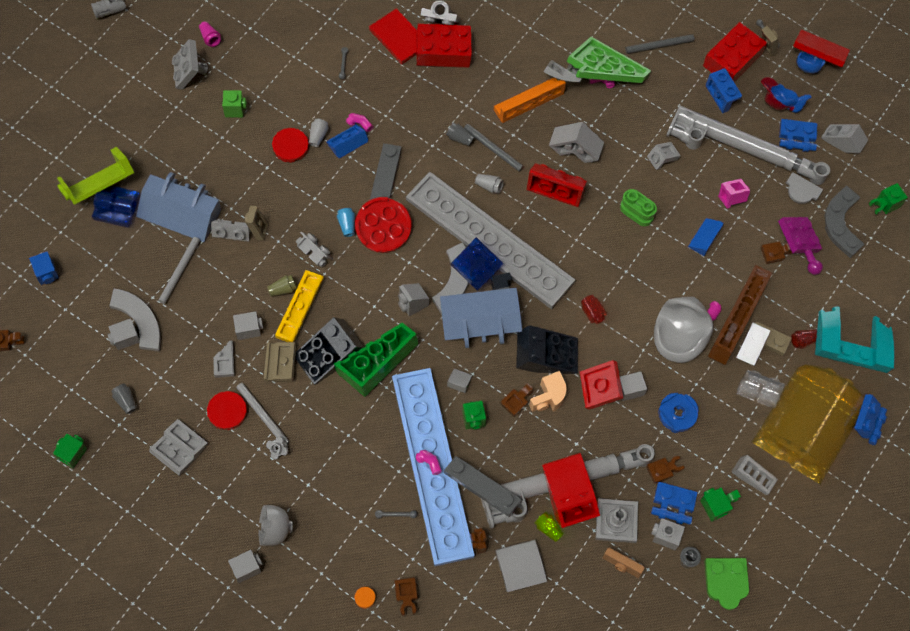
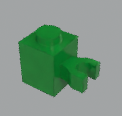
M896 183L882 190L878 198L871 200L869 205L870 207L873 205L879 206L875 210L876 215L881 213L882 210L887 215L901 208L908 197L899 184Z
M711 488L703 493L704 496L700 502L711 522L728 515L733 510L731 503L738 501V498L741 496L738 490L725 495L722 488L717 490Z

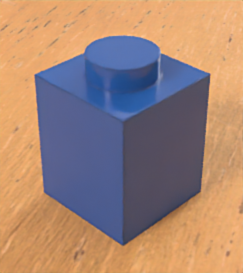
M48 251L29 258L40 285L52 283L55 279L59 278Z

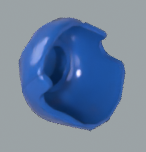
M803 51V53H799L796 63L803 72L813 74L822 69L825 60Z

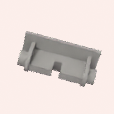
M220 219L211 222L212 237L249 242V232L251 230L246 223L235 222V224H232L231 221Z
M300 232L303 238L299 237L296 240L297 247L306 255L312 250L313 252L309 258L317 266L324 267L327 263L325 261L327 258L333 260L329 255L330 251L324 245L320 246L316 243L318 239L314 235Z

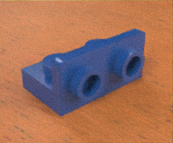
M725 68L709 74L705 86L722 114L728 112L732 102L741 99L742 94Z

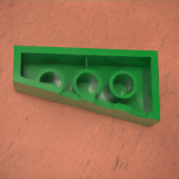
M402 322L382 334L381 338L367 343L363 349L358 352L354 351L343 361L339 360L334 364L336 372L365 397L418 345L417 334Z

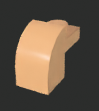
M560 371L541 379L540 385L544 394L530 399L529 406L532 412L536 410L539 412L543 411L549 405L553 412L560 408L566 394V383Z

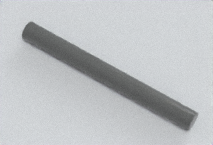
M694 35L625 47L626 54L692 42L694 41Z
M469 124L465 125L464 129L517 171L520 172L524 166L488 138Z

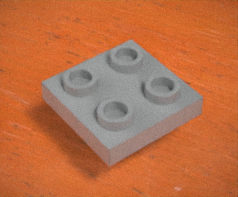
M189 39L172 58V65H174L173 79L177 89H183L197 73L203 75L207 73L208 65L197 60L195 40Z
M597 499L600 516L596 517L595 540L636 543L638 502Z

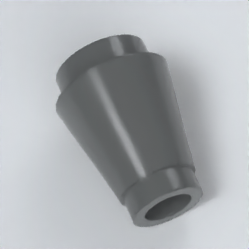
M453 122L446 133L449 139L467 146L474 139L459 123L455 124Z
M121 384L111 391L113 394L112 398L126 414H130L137 409L130 387H127L126 384Z
M686 547L681 551L680 563L682 567L690 568L699 564L701 555L696 548Z

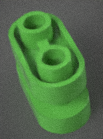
M629 189L624 193L620 205L621 212L640 226H649L653 222L657 211L656 204L635 189Z

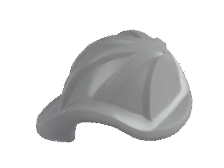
M695 297L672 298L666 301L658 314L654 326V342L658 352L664 358L677 363L693 360L704 350L712 336V318L703 304Z

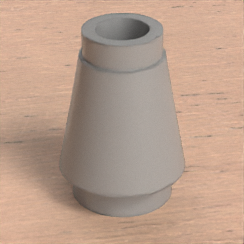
M315 119L311 123L309 145L319 147L329 129L326 121Z
M478 174L475 184L492 194H499L503 188L504 180L500 179L499 176Z

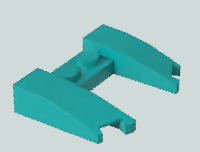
M833 307L832 311L825 312L822 309L819 311L815 355L888 373L894 369L892 328H887L880 322V318L874 316L872 321L871 347L842 341L840 307Z

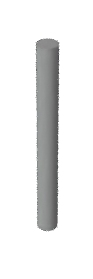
M193 237L158 300L160 303L165 304L200 242V239L197 237Z
M243 383L238 384L236 388L274 436L282 437L288 444L290 441Z

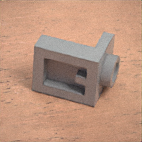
M672 142L655 145L647 155L656 170L660 169L664 163L676 161L681 156Z

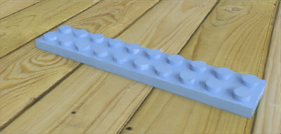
M431 369L393 375L392 380L434 566L474 558L475 555L458 483L444 474V469L452 461ZM420 450H427L436 455L442 472L438 475H432L429 464L426 462L418 463L415 458L416 454Z

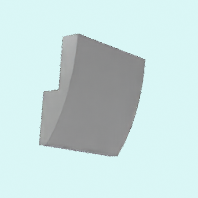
M551 60L544 70L548 75L565 81L580 82L582 79L576 77L579 69L574 68L571 64L566 69Z
M177 419L164 431V436L150 447L149 452L180 476L204 450L207 442Z
M535 540L495 550L507 592L547 582Z

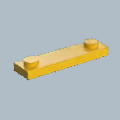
M305 270L278 327L275 338L286 342L295 341L323 282V276Z

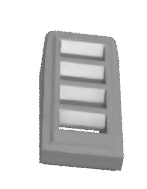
M748 455L741 457L732 470L734 475L765 495L770 493L778 480ZM754 470L753 474L749 475L750 471ZM760 474L761 477H760L759 480L757 481L756 478H757V476ZM765 478L768 479L766 485L763 486L762 483L764 482Z

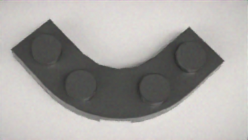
M846 185L830 201L824 217L827 235L841 251L851 258L864 246V243L850 232L844 221L845 213L860 199V196Z

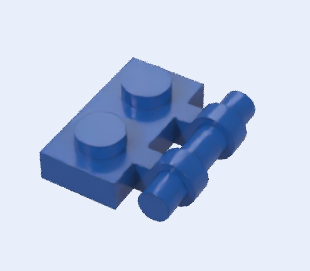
M781 119L779 138H785L786 140L780 139L779 146L790 150L796 148L802 149L805 152L809 150L816 151L817 144L810 142H815L817 139V123Z
M865 394L854 429L862 438H868L869 444L876 445L877 440L880 439L882 434V424L887 419L885 416L887 409L881 407V404L873 395Z
M658 482L653 502L661 504L660 508L653 506L651 514L658 516L659 519L667 518L681 525L682 523L690 525L692 517L685 515V511L690 513L694 511L697 492ZM667 506L678 509V513L668 511Z

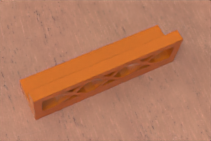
M554 77L495 105L493 110L500 121L504 123L563 95L566 82L564 80L558 81Z

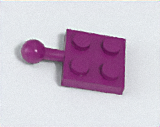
M808 217L781 218L778 223L792 253H805L809 262L808 271L813 275L820 274L823 270V265L815 259L813 253H818L822 250V247Z

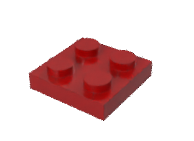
M612 360L580 371L585 408L590 410L623 399L616 361Z

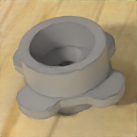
M280 436L276 437L274 441L270 440L266 443V447L270 449L273 459H278L280 455L288 453L287 443Z

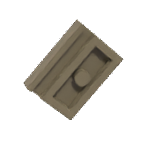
M295 342L267 343L264 369L265 382L293 381L296 354Z

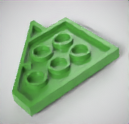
M590 37L569 55L567 60L574 68L579 69L576 74L577 78L643 83L651 72L648 68L593 37Z

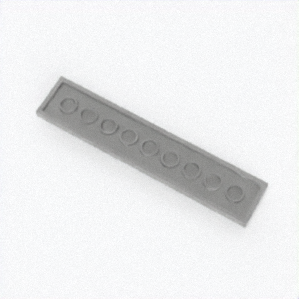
M431 172L406 196V200L501 272H510L514 282L550 309L557 304L575 283L574 278Z

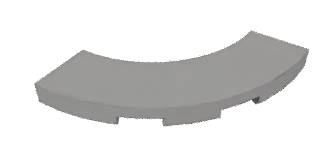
M463 242L446 250L451 264V275L444 289L432 297L441 315L440 296L464 294L468 286L470 260Z
M114 288L110 308L124 312L135 321L140 333V349L159 351L160 330L150 308L135 295Z

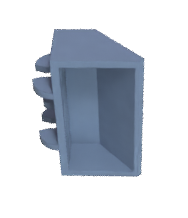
M170 172L166 180L150 174L142 189L136 217L191 238L197 237L200 241L205 242L212 229L211 222L217 219L221 211L219 199L208 196L205 184H200L197 191L190 189L191 185L188 183L185 186L178 185L177 179L174 178L175 173Z
M517 288L440 296L445 340L464 338L465 348H469L468 338L481 336L483 343L486 342L487 335L498 334L499 343L504 344V333L522 332Z

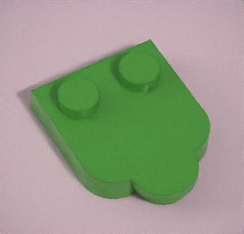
M706 558L704 564L708 596L713 600L719 601L724 609H735L739 605L740 600L744 599L749 593L746 558Z

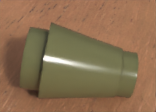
M285 275L267 286L271 297L294 292L293 290L297 289L292 275Z

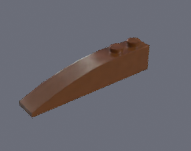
M755 265L708 357L726 365L772 272Z

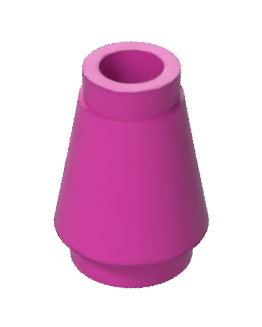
M202 22L199 25V29L205 44L210 47L217 46L221 41L220 33L208 22Z

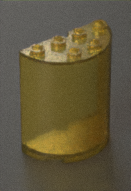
M806 364L800 366L795 370L752 440V443L779 460L787 461L792 468L821 485L856 425L864 398L853 386L854 383L851 380L837 375L833 369H824Z

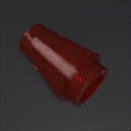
M817 329L795 331L791 335L793 346L803 349L816 342Z

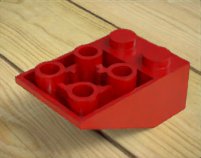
M581 453L542 465L555 519L561 528L600 516L597 500Z

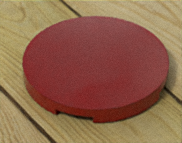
M388 197L374 198L366 202L359 210L355 219L356 234L360 242L371 251L377 253L393 252L407 241L411 232V218L407 209L399 202Z

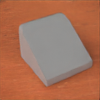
M454 369L447 382V387L466 393L472 375Z

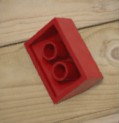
M535 163L530 169L526 190L579 207L587 181L579 176H572L564 171L554 170L544 164L539 165Z

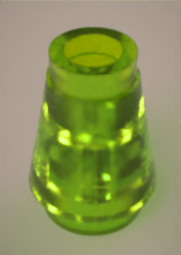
M544 512L534 522L537 526L536 529L554 542L564 534L551 514L548 515Z

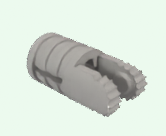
M101 0L91 3L96 19L120 12L126 8L123 0Z

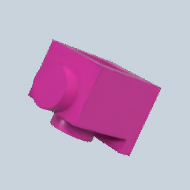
M742 179L722 183L718 197L726 208H730L733 204L746 202L750 190Z

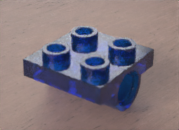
M109 186L97 192L94 198L93 220L129 228L141 196L140 192L115 186Z
M476 237L450 265L478 291L504 263Z

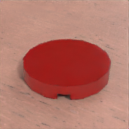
M285 128L277 132L273 137L272 147L278 159L291 163L304 158L308 152L309 143L307 136L301 130Z
M231 391L220 392L214 395L207 406V416L211 424L217 429L233 430L239 427L246 418V403L240 395Z

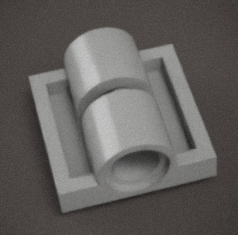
M441 0L434 2L431 10L422 8L421 16L425 17L426 21L437 23V20H442V23L445 25L459 23L460 18L457 14H451V7ZM444 6L445 13L438 15L439 7Z

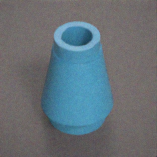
M352 208L338 210L337 219L344 237L354 236L355 213L352 211Z

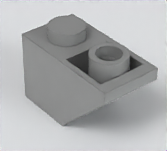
M831 124L821 137L824 141L845 153H860L868 141L859 124Z
M419 283L399 286L398 305L402 312L406 311L409 317L429 306V298Z

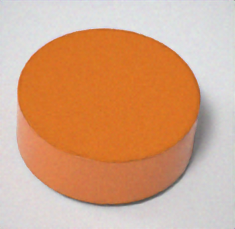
M361 587L356 591L355 603L362 609H368L375 603V593L371 588Z

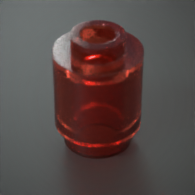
M589 295L581 301V308L590 323L599 324L605 320L607 312L597 297Z

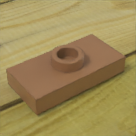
M610 547L607 548L602 558L615 565L614 567L618 571L628 572L637 578L640 577L645 568L643 565Z

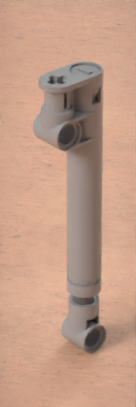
M681 105L666 134L668 137L672 135L680 138L688 148L693 150L701 146L706 135L779 167H784V169L789 171L795 169L798 174L808 177L815 185L823 184L830 173V167L825 162L815 163L805 158L803 160L799 159L796 153L789 152L784 148Z
M643 444L637 449L620 453V456L616 457L614 454L606 457L585 461L584 464L591 481L609 476V474H617L619 469L622 468L628 470L639 466L646 467L647 464L651 463L655 453L650 445ZM640 453H646L649 456V458L643 459L640 456ZM544 473L501 484L502 487L521 499L518 508L523 513L520 515L512 513L508 517L481 499L489 527L492 529L495 524L502 522L522 521L527 511L525 499L549 492Z

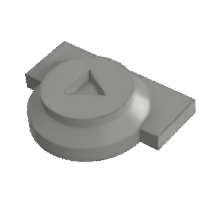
M792 172L786 182L789 185L788 194L790 198L801 204L807 203L811 199L816 201L823 191L822 188Z

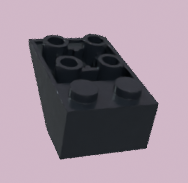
M333 317L296 351L295 359L313 384L316 385L336 372L334 366L339 360L343 361L349 357V354L354 351L358 352L364 346L344 319Z
M529 325L522 329V332H517L516 368L537 373H555L560 371L561 374H578V338Z

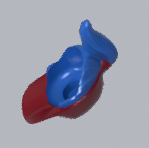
M765 77L761 80L762 85L767 90L764 100L775 110L788 109L795 113L799 112L804 107L806 101L812 97L811 95L798 97L794 91L786 89L771 77Z

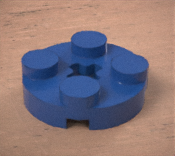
M671 393L662 400L659 407L660 421L674 433L687 431L697 421V403L689 395ZM674 409H682V416H676Z

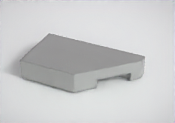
M229 341L213 357L215 378L234 376L233 341Z

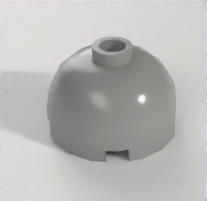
M264 505L262 507L259 523H261L259 543L264 546L279 545L286 539L287 534L292 532V521H289L288 514L279 506Z

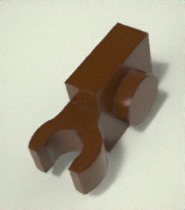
M780 241L761 246L766 264L784 261L785 255L794 254L788 243L781 246Z
M0 330V351H10V345L24 344V336H21V332L11 333L9 330Z
M527 383L519 392L513 389L500 404L515 417L528 404L525 398L532 394L533 388Z
M482 528L474 529V532L470 534L473 549L476 548L477 554L485 553L486 532L485 530L482 531Z

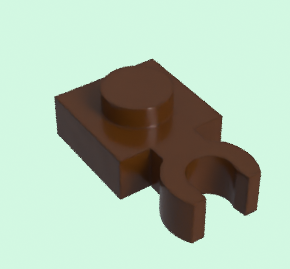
M680 456L673 457L670 462L663 458L647 464V470L654 484L672 478L674 476L672 472L679 473L683 471L684 465L681 467L675 465V462L680 460Z
M415 578L394 580L397 602H403L400 608L401 615L405 616L404 610L407 607H410L413 615H415L416 606L412 603V600H417Z

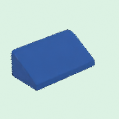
M356 124L328 140L327 144L334 154L341 158L367 143L368 137L365 130Z
M706 218L688 247L705 256L724 223Z

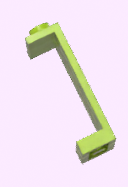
M115 147L110 151L116 163L71 187H68L63 179L58 177L57 179L60 184L57 187L67 201L71 200L75 205L133 174L134 171L127 157Z

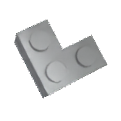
M578 122L555 127L549 146L559 155L574 153L580 160L587 163L598 161L604 142L585 123Z

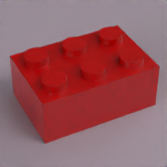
M739 22L707 53L703 67L711 73L725 68L735 82L763 54L767 42Z
M417 25L416 66L469 68L471 61V26Z

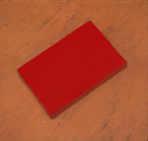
M397 8L369 26L371 33L401 65L416 56L417 30Z
M802 29L793 47L840 67H843L850 49Z

